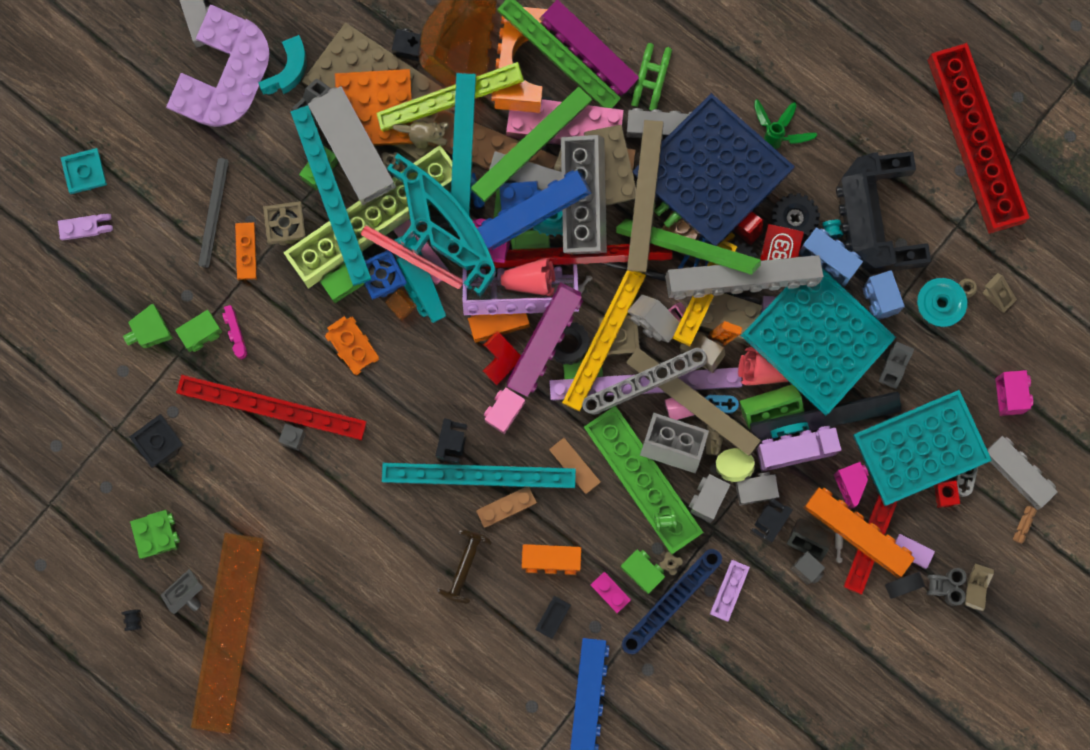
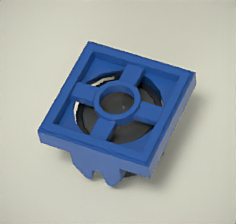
M389 250L365 260L372 280L364 282V285L372 300L380 296L386 297L390 293L393 294L397 291V288L407 284L392 252Z

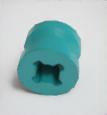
M829 220L822 223V227L830 234V238L835 239L843 236V231L840 230L841 220Z

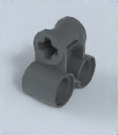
M954 568L948 571L946 576L928 575L929 591H927L926 595L944 596L945 602L950 606H957L965 601L964 591L958 588V586L966 581L967 577L964 570ZM953 572L958 573L960 576L958 583L952 580ZM952 592L958 593L959 600L957 602L952 601Z

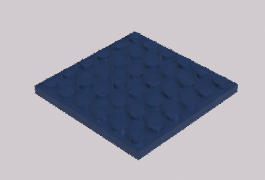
M711 93L662 141L656 196L709 244L718 246L795 169V166ZM639 165L632 171L637 179Z

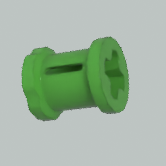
M674 511L659 515L654 513L657 531L665 527H677Z

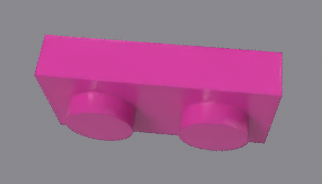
M605 571L590 585L616 613L631 601Z

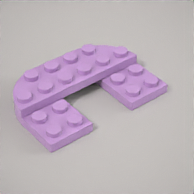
M210 4L195 40L229 54L228 62L216 88L181 73L166 108L201 124L221 127L236 122L249 109L259 87L258 82H261L268 65L269 48L264 34L254 23Z

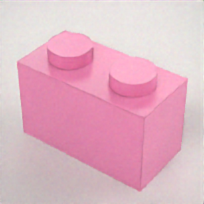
M508 388L497 393L494 399L496 403L493 407L489 406L484 413L486 417L485 422L503 434L506 433L525 404V399Z

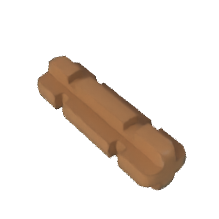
M1031 506L1025 508V515L1020 520L1017 528L1018 532L1013 537L1014 541L1018 543L1025 541V534L1028 533L1033 521L1032 517H1035L1037 512L1035 508Z

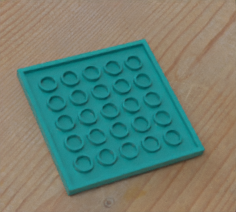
M822 268L823 278L818 285L813 287L800 285L793 289L788 288V286L785 287L742 333L741 337L826 416L896 337Z

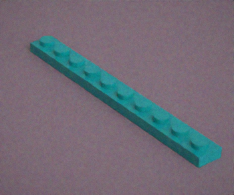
M307 105L290 111L352 284L356 286L372 279L310 108Z
M409 463L382 464V483L575 488L576 468Z

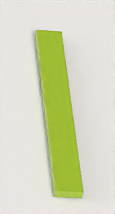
M516 62L477 76L475 99L524 82L519 63ZM456 84L377 112L381 131L384 132L393 129L394 125H404L454 107Z

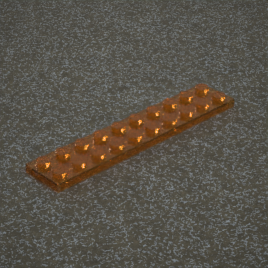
M230 533L224 534L191 728L231 734L264 543L263 538Z

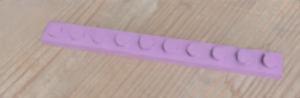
M738 368L716 369L714 373L708 370H695L678 377L695 391L742 387V378L738 375ZM634 375L596 377L588 396ZM645 377L640 380L641 386L644 387L650 383ZM574 379L550 380L551 400H564ZM625 385L623 393L626 395L631 393L632 386ZM656 387V388L651 389V390H649V391H647V392H645V393H643V394L665 393V392H664L663 390H661L659 387ZM610 392L605 397L614 396V394Z

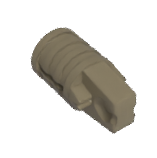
M707 425L709 432L706 439V454L718 456L720 455L723 436Z

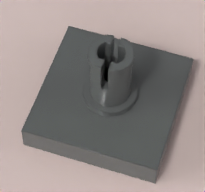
M189 569L160 596L173 614L185 604L193 611H196L201 606V602L195 595L203 586L196 575Z

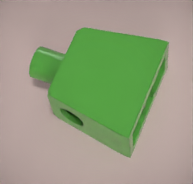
M154 304L148 306L128 322L132 331L123 336L128 346L138 341L142 348L173 339Z

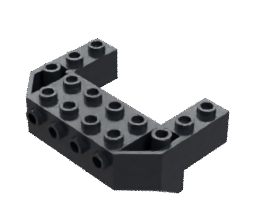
M913 151L880 156L878 152L857 157L836 187V196L840 198L841 205L838 207L839 215L843 216L844 221L841 224L843 234H846L847 240L844 242L845 249L857 253L863 261L860 266L870 274L927 267L931 263L928 243L894 248L893 241L886 242L876 182L881 179L912 176L916 171Z

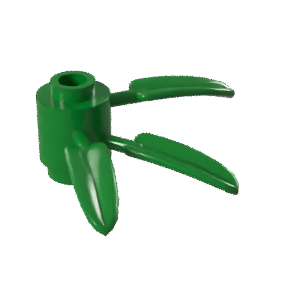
M755 100L754 107L761 126L767 127L763 139L774 149H778L782 141L789 140L790 144H795L816 138L817 133L814 132L784 137V127H787L796 110L795 102L787 107L778 122L771 124L759 100Z

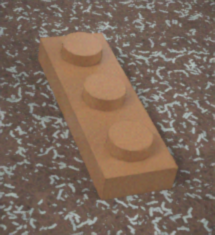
M524 487L476 510L485 529L537 504L530 488Z

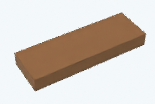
M565 438L549 449L563 468H576L575 483L585 495L601 483Z

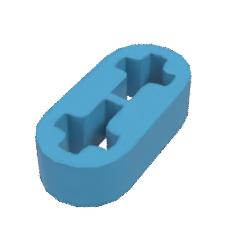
M708 395L705 397L708 401L711 399L712 403H719V406L716 407L725 414H733L739 405L738 400L734 396ZM728 400H731V403L735 404V406L728 410V406H721V404H726Z

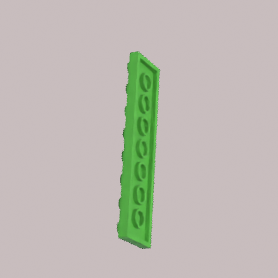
M616 406L584 426L589 437L671 555L704 533L654 460L640 456L643 444ZM674 511L677 527H665L657 531L654 513L659 515Z

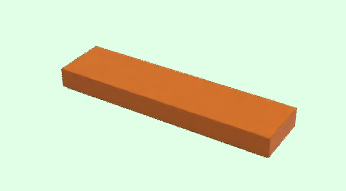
M723 321L709 333L708 339L712 341L717 340L725 346L741 334L742 327Z

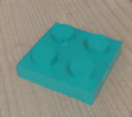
M98 148L60 157L70 195L107 185Z

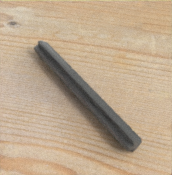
M218 158L198 262V265L203 268L210 266L229 163L225 158Z

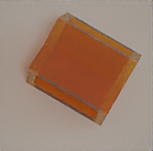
M402 289L395 291L385 301L386 305L401 321L409 316L417 307Z

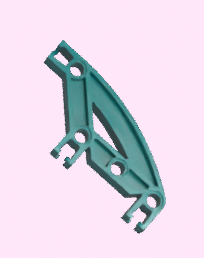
M397 153L395 163L397 165L402 163L407 168L403 173H400L390 163L387 170L389 174L404 183L411 219V226L401 238V244L408 248L410 246L408 241L413 235H417L420 239L415 246L411 245L410 248L418 255L430 238L433 249L463 269H473L464 282L466 288L469 290L473 288L471 284L476 277H480L483 280L479 289L476 287L474 289L476 294L481 297L496 275L494 263L481 234L462 206L438 181ZM410 173L418 174L414 180L408 179ZM428 203L445 218L459 239L431 221ZM425 224L427 225V230L419 232L418 227ZM456 245L459 247L457 253H450V247ZM485 266L491 268L490 273L487 275L481 273V269Z

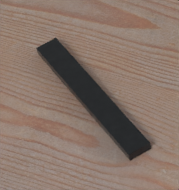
M897 391L837 404L826 416L819 409L754 422L750 423V431L762 442L767 439H777L772 438L771 431L792 424L808 422L809 430L814 431L824 426L832 427L901 412L900 394Z

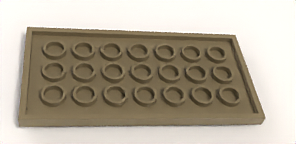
M346 22L302 80V83L308 87L317 78L332 89L335 87V73L410 69L412 100L444 89ZM455 106L445 111L455 114ZM438 112L418 120L434 123ZM413 144L394 145L416 161L435 149L429 145L424 149L417 148Z

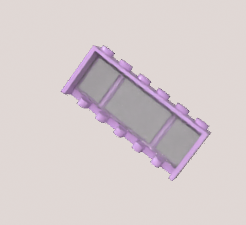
M577 264L573 265V275H562V268L560 266L555 267V282H552L551 286L555 287L554 293L560 282L578 291ZM499 268L497 270V277H494L480 297L474 289L475 287L479 289L483 280L480 277L476 278L471 284L473 288L469 290L464 286V282L467 279V270L463 269L464 315L544 313L553 295L542 296L506 290L501 285V275L504 274L505 270ZM481 269V273L486 275V270Z

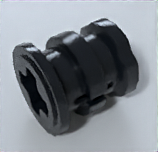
M141 610L121 612L125 616V619H123L124 624H126L125 631L142 629V626L139 624L141 617L138 616Z

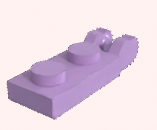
M111 214L58 221L60 239L64 241L111 232L113 230L112 225L98 227V222L111 220Z

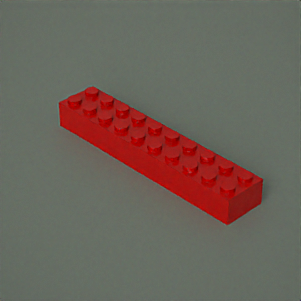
M965 43L931 53L927 61L988 233L991 234L1024 224L1030 217L968 44Z

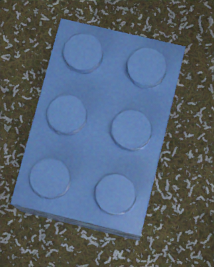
M816 227L803 244L799 255L802 257L820 255L822 268L841 286L845 287L863 261L857 253L845 249V245L842 242L830 238V234L824 229L819 230Z

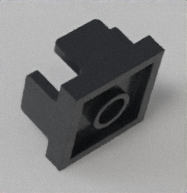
M159 414L129 436L151 468L156 467L160 463L165 464L179 454L177 450L184 446L181 438L162 414Z
M444 418L435 455L437 461L460 464V458L447 456V454L462 456L466 441L464 432L452 429L456 428L467 431V424Z
M773 498L769 501V504L780 512L767 506L755 522V526L765 532L766 535L755 528H752L750 531L751 534L762 540L767 546L774 541L793 511L790 507L782 505Z

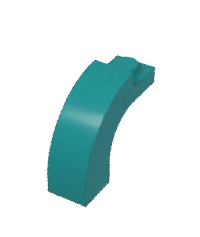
M299 35L282 42L287 53V64L278 75L258 82L263 95L273 94L279 88H281L283 94L288 93L303 78L307 66V56Z

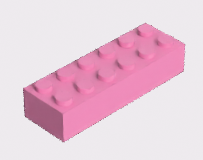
M542 99L540 113L509 110L506 136L522 140L562 102ZM588 105L548 143L561 145V137L584 136L586 131L616 125L622 126L624 110Z

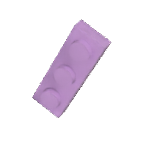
M731 560L710 615L727 622L729 621L750 567Z

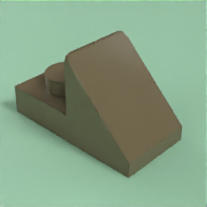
M999 273L985 285L986 289L983 291V295L1003 313L1017 300L1005 278Z

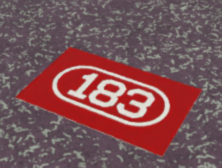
M768 224L760 260L798 257L804 232Z

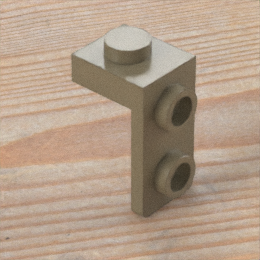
M978 564L974 565L967 580L966 606L984 611L986 591L994 575L993 569Z

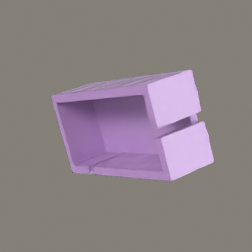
M830 426L818 428L813 433H811V430L803 431L796 437H792V434L785 435L778 441H773V439L763 440L756 449L761 472L835 456L841 451L836 428L830 429Z

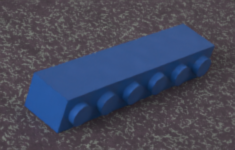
M572 170L564 175L565 178L560 181L554 180L550 182L546 189L533 192L527 200H519L514 204L515 207L509 210L504 209L494 219L489 218L481 223L482 226L478 227V230L487 248L491 250L498 248L592 194L582 173Z
M582 638L570 750H598L599 744H595L596 736H600L601 724H597L598 716H602L603 704H599L600 696L604 697L605 692L602 676L606 677L607 673L604 657L609 655V645H606V640Z

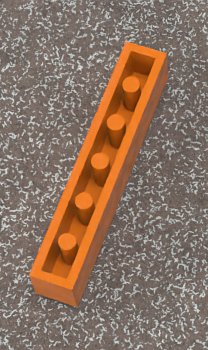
M819 487L803 509L895 577H902L915 559L912 556V552L904 546L902 548L895 544L896 540L889 535L884 536L879 532L881 529L873 523L868 524L864 521L863 515L857 511L853 513L848 509L849 506L840 499L837 501L832 497L833 494L829 490Z

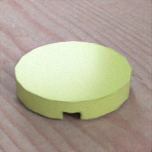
M739 448L723 451L716 460L717 473L723 479L731 482L745 480L746 477H750L755 469L752 455L748 456Z

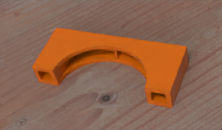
M523 7L539 23L542 22L539 18L548 10ZM503 16L501 24H504V28H500L499 39H502V43H498L497 52L500 55V59L496 58L495 70L513 64L512 60L516 51L523 43L528 41ZM524 80V82L493 92L491 101H495V109L540 113L542 86H537Z

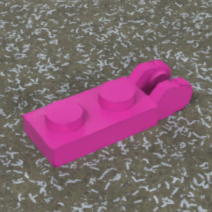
M231 305L224 307L225 313L222 314L225 323H229L231 329L228 331L230 341L235 343L232 349L238 359H244L247 357V350L235 310Z

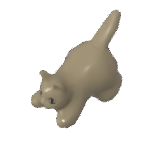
M415 120L411 125L393 126L394 130L408 133L410 141L417 148H426L428 142L441 146L447 144L444 134L449 128L448 122L427 123L424 120Z

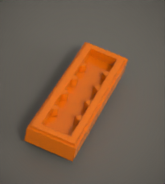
M235 223L237 280L257 279L255 223Z

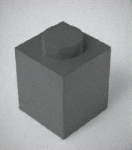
M285 424L278 442L283 446L300 451L306 433L302 429Z

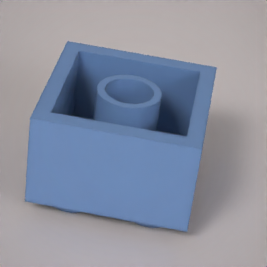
M892 270L869 277L864 284V296L866 299L869 298L871 304L869 306L870 312L877 320L896 315L903 309L904 303Z

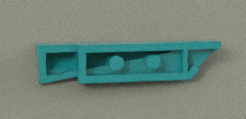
M415 235L408 241L410 245L408 249L412 250L410 248L411 245L415 246L417 244ZM403 236L395 239L394 241L401 244L400 240ZM394 254L397 258L396 262L407 282L404 287L419 314L423 317L429 316L432 323L444 318L446 314L430 273Z

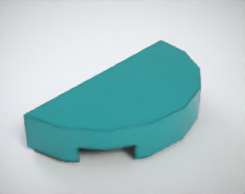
M808 422L784 426L772 430L771 435L772 438H778L789 434H797L809 430Z

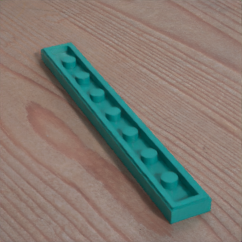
M456 73L451 195L470 217L476 74Z

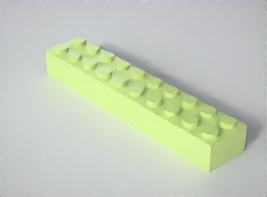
M439 145L413 164L428 173L449 192L451 191L452 160L441 145ZM410 173L408 179L414 180L418 174ZM395 177L392 178L396 186L395 189L363 206L359 200L346 209L361 252L374 244L373 241L361 235L366 225L383 235H387L410 219L404 183ZM330 221L284 252L286 258L308 289L322 280L324 275L335 271L344 263Z

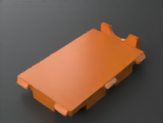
M343 316L327 328L329 332L326 333L325 337L328 341H331L338 351L337 355L345 361L352 373L358 375L361 372L360 370L370 363L378 361L379 356L368 342V337L363 335L355 324L356 320L353 317L346 319Z

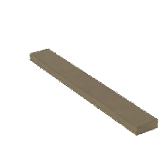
M644 120L628 271L647 273L664 127L663 121Z
M639 348L635 350L626 362L639 373L659 364ZM659 370L658 377L665 378L668 373L667 370ZM679 378L658 386L748 456L751 455L761 442L760 439Z

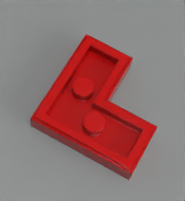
M496 331L484 344L495 358L483 372L495 385H498L516 366L521 355Z

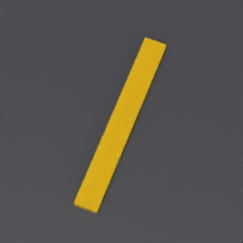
M626 271L562 404L580 412L583 401L588 396L628 314L627 311L631 308L646 277L645 274Z

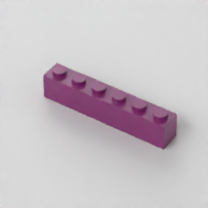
M556 0L539 18L542 21L541 24L547 30H552L555 33V37L561 43H565L575 56L578 55L583 60L582 62L589 69L595 71L596 75L603 82H606L617 95H624L639 79L618 56L559 0Z
M560 282L507 381V387L527 397L530 392L533 393L538 385L536 380L539 375L543 376L545 373L547 360H551L556 352V349H554L555 345L563 340L565 327L571 325L574 316H572L574 310H579L583 302L581 292Z

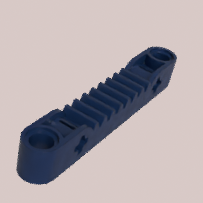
M716 549L707 550L625 636L621 644L625 653L630 655L636 654L720 566L722 555ZM710 554L715 555L717 558L716 564H709L706 559L707 556ZM634 639L637 642L636 649L629 650L626 647L627 640Z

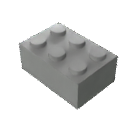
M653 413L640 456L696 473L709 430Z

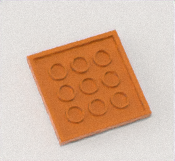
M410 69L335 73V87L339 88L341 86L374 146L413 144L408 133L399 132L394 129L381 131L376 114L377 112L412 100Z

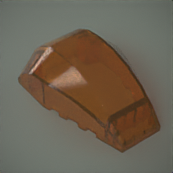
M441 0L427 19L420 38L419 62L424 70L444 87L456 84V73L476 74V77L487 73L490 58L487 57L488 49H491L492 41L489 40L490 31H493L494 23H491L492 14L496 12L497 0Z

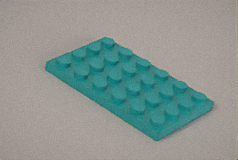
M960 390L853 435L884 506L992 461Z

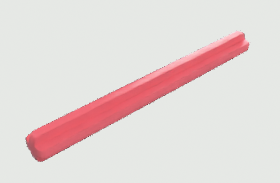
M367 225L363 228L361 235L457 289H460L463 285V279L423 256L415 254L412 250Z

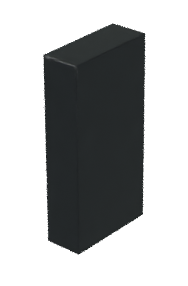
M553 596L535 630L553 639L571 605Z

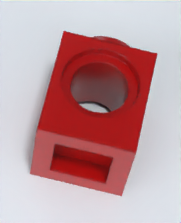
M950 478L934 485L937 508L960 504L957 481H951ZM943 488H948L951 491L950 497L943 495Z

